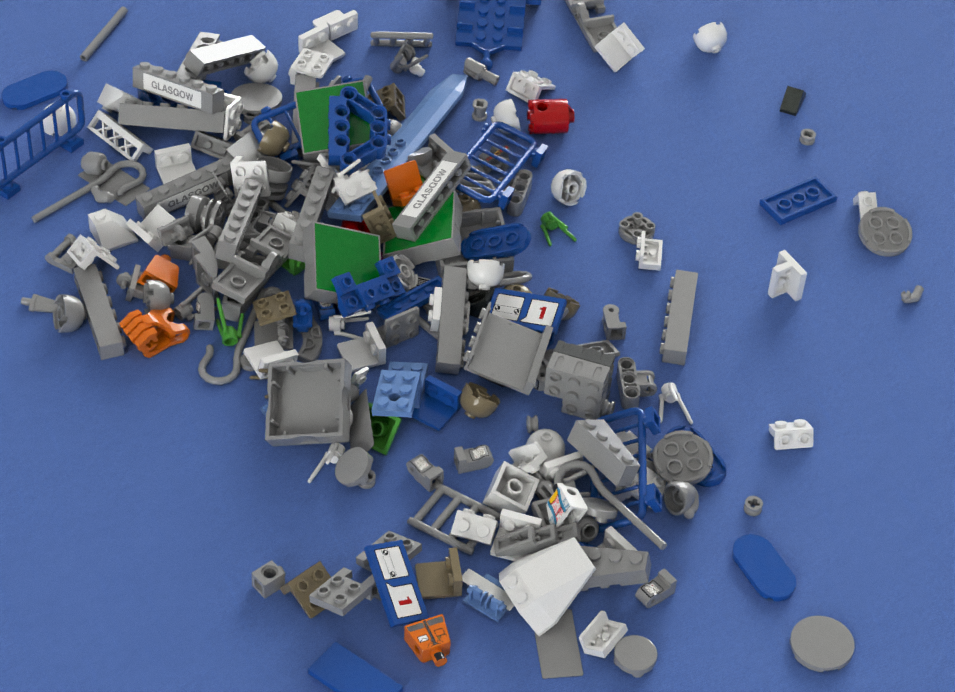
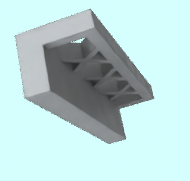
M195 131L190 146L193 149L222 159L231 155L226 149L234 143L224 141L206 132Z

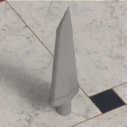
M33 294L32 298L22 297L21 304L29 306V311L53 313V310H57L58 304H54L55 300L39 296L38 294Z

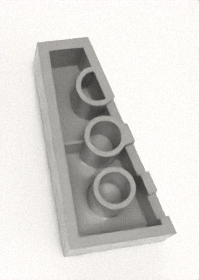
M604 419L576 420L567 441L617 487L631 486L640 468V464Z

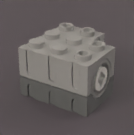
M559 340L547 365L544 394L563 399L561 410L563 413L584 419L597 420L601 417L605 399H609L615 356Z

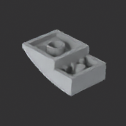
M203 236L191 241L193 269L195 270L196 283L199 286H203L202 290L211 294L214 298V304H217L216 299L219 298V291L211 288L212 282L218 277L217 259L211 244Z

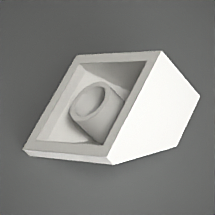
M106 83L97 102L103 105L102 109L110 113L112 110L119 113L120 103H125V100L136 101V104L142 105L143 101Z
M107 209L88 214L90 232L100 247L104 246L109 251L138 242L137 236L125 224L127 221L122 215Z

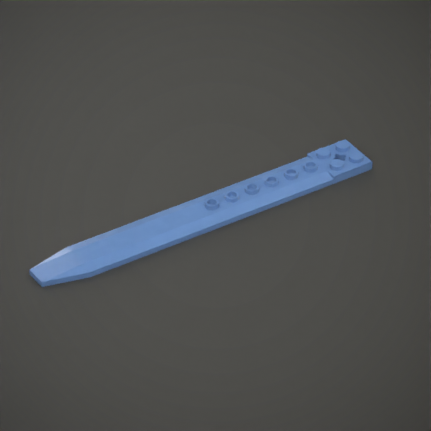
M451 74L432 88L405 120L402 127L391 137V145H387L385 157L372 161L365 168V170H370L368 173L372 180L376 182L375 185L378 188L376 193L378 196H383L388 190L384 171L408 162V156L421 149L429 139V136L434 133L463 97L468 82V75ZM372 193L346 206L339 197L327 211L328 218L362 222V215L371 211L377 202Z

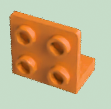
M411 160L384 171L393 206H406L422 186L416 160Z

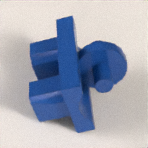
M304 298L300 300L293 299L297 313L293 316V327H297V332H309V327H312V300H305Z

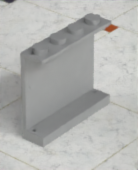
M489 302L486 309L482 307L478 318L481 319V322L477 321L473 331L476 333V336L472 335L468 344L471 350H467L463 361L466 362L464 370L529 395L535 385L553 327L546 325L541 334L489 313L491 310V302Z

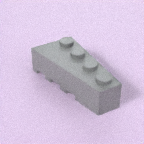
M238 251L237 256L259 267L263 260L267 258L257 254L252 258L246 255L244 251ZM268 280L245 304L224 295L222 308L225 319L239 322L240 314H245Z
M581 546L596 568L581 591H586L588 588L593 587L609 588L610 585L617 584L627 586L648 583L651 570L649 552Z

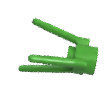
M549 211L542 215L540 219L542 225H540V228L543 230L549 246L552 243L547 229L555 230L557 227L573 241H577L567 230L568 226L555 217L552 212Z
M217 298L221 323L219 319H216V323L222 337V343L226 346L236 345L238 339L242 338L241 331L244 313L240 314L237 330L233 326H227L220 298Z

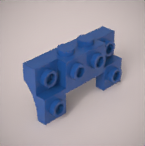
M393 256L375 263L379 273L377 278L356 285L350 272H347L331 280L337 293L338 309L343 318L364 310L366 312L372 311L377 305L383 307L389 304L390 300L406 293L397 276L401 271Z

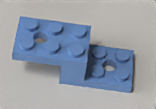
M390 361L388 370H381L372 406V416L412 418L414 408H420L425 379L428 374V363Z

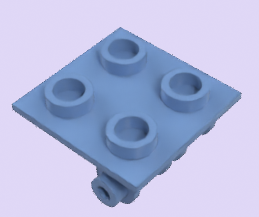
M489 574L484 576L485 579L504 590L498 579ZM470 585L467 592L469 594L463 600L467 605L496 622L508 611L504 601L494 598L492 594L488 596V592L485 591L483 593L477 585Z

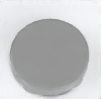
M640 212L633 213L632 216L624 218L619 223V235L628 243L637 245V238L641 237L642 231H646V239H653L655 224L648 218L643 217Z
M360 447L347 450L336 464V479L347 487L366 484L374 461L373 457Z
M582 497L588 508L583 516H593L595 521L600 523H607L608 519L614 520L617 517L618 510L610 502L593 497Z
M626 636L619 640L615 646L614 664L636 678L642 677L645 673L652 670L656 664L657 649L649 639L643 636Z

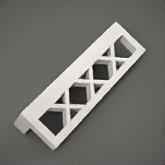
M100 110L97 111L87 127L129 160L137 161L142 152L150 155L153 151V148L123 125L118 124L110 115ZM100 119L102 121V128L95 129L94 127ZM113 129V137L107 138V130ZM124 138L125 145L119 147L118 139ZM135 146L137 150L133 156H130L129 148Z

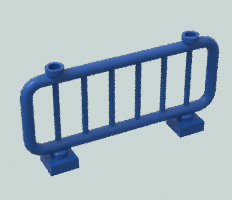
M348 75L342 79V82L347 83L363 80L364 77L352 79V77ZM371 82L368 91L374 103L383 106ZM295 101L273 110L266 106L261 109V114L256 116L251 123L252 131L260 144L263 136L258 124L267 119L272 124V117L285 113L299 142L290 145L286 152L282 151L274 157H280L281 160L286 161L291 166L297 165L292 164L291 161H299L297 150L302 148L300 135L288 111L296 108Z
M79 90L61 91V98L7 137L0 136V153L4 178L0 180V195L8 200L21 191L20 185L13 180L59 146L73 153L84 145V139L76 135L85 124L82 92ZM76 97L78 123L71 129L68 102ZM65 105L68 132L59 138L56 110ZM52 114L55 141L46 147L43 120ZM39 123L43 150L33 156L30 129ZM26 132L30 159L20 166L17 138ZM13 142L17 169L7 175L4 147Z
M497 121L490 125L484 124L481 130L483 134L466 154L469 161L473 159L505 175V178L499 181L471 167V171L499 184L497 188L492 190L464 176L463 179L492 194L484 196L460 183L455 189L482 203H493L497 199L499 201L497 207L504 211L515 191V188L507 187V185L530 156L533 158L531 165L537 168L544 160L548 146L542 143L537 149V141L532 136L508 124ZM495 129H503L530 143L529 148L495 132ZM491 134H494L525 150V153L520 156L488 140ZM486 142L519 160L514 165L481 148V146ZM479 150L513 168L507 173L474 155Z
M653 406L645 408V412L641 408L634 407L598 418L604 419L606 423H610L633 415L638 416V423L613 431L616 434L638 427V438L623 442V444L627 446L638 442V454H634L633 457L638 458V463L640 464L637 472L639 473V484L611 493L618 495L639 489V500L624 505L627 508L639 505V511L635 515L640 520L644 519L647 513V506H650L654 513L662 511V494L654 483L647 485L646 428H649L653 435L661 433L660 417ZM590 477V497L604 499L602 495L598 496V490ZM608 478L601 479L602 483L610 481ZM627 518L601 525L598 524V533L605 532V529L610 526L618 529L633 525V523Z

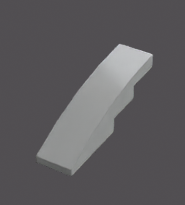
M575 521L559 528L554 523L536 530L532 525L494 538L495 555L517 556L533 554L573 537L578 542H581L580 526Z

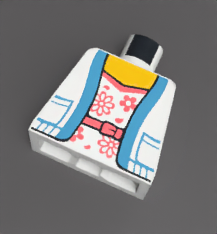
M563 483L555 484L553 486L554 493L546 504L549 523H554L557 528L575 521L578 523L588 510L581 494L574 487L564 486Z

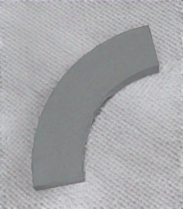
M312 315V327H309V332H300L303 344L298 352L297 360L303 363L318 360L322 351V331ZM293 316L289 317V321H293Z

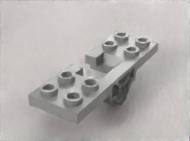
M565 0L594 53L598 52L595 49V45L617 28L614 23V15L589 17L588 9H595L597 14L605 13L604 0Z
M269 225L256 239H250L249 246L245 251V254L252 258L257 253L266 256L267 258L263 260L261 266L259 267L234 255L232 263L212 282L211 288L245 304L286 262L292 235Z
M391 531L386 532L373 543L379 544L402 540L409 561L422 551L421 543ZM363 551L356 557V564L371 571L365 551ZM344 567L309 595L311 603L340 616L346 615L363 599L371 601L373 598L379 600L381 598L373 574L364 582L358 583L351 580L352 570Z

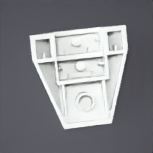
M573 537L515 560L499 573V582L520 615L536 634L541 636L557 624L596 568L576 538Z

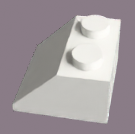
M504 461L493 477L483 504L500 513L502 509L526 513L540 480Z

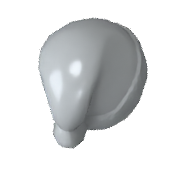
M683 481L669 482L665 486L664 501L668 511L672 515L679 516L684 514L685 518L692 519L699 507V495L696 488L690 483Z

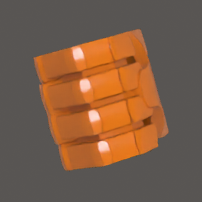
M170 307L163 310L153 309L146 315H142L141 311L137 309L129 312L119 323L131 342L147 358L155 356L170 346L185 342L190 335V329L185 324L173 323L175 312Z

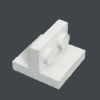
M786 250L778 254L777 264L772 269L768 295L774 298L787 292L795 301L802 299L807 272Z

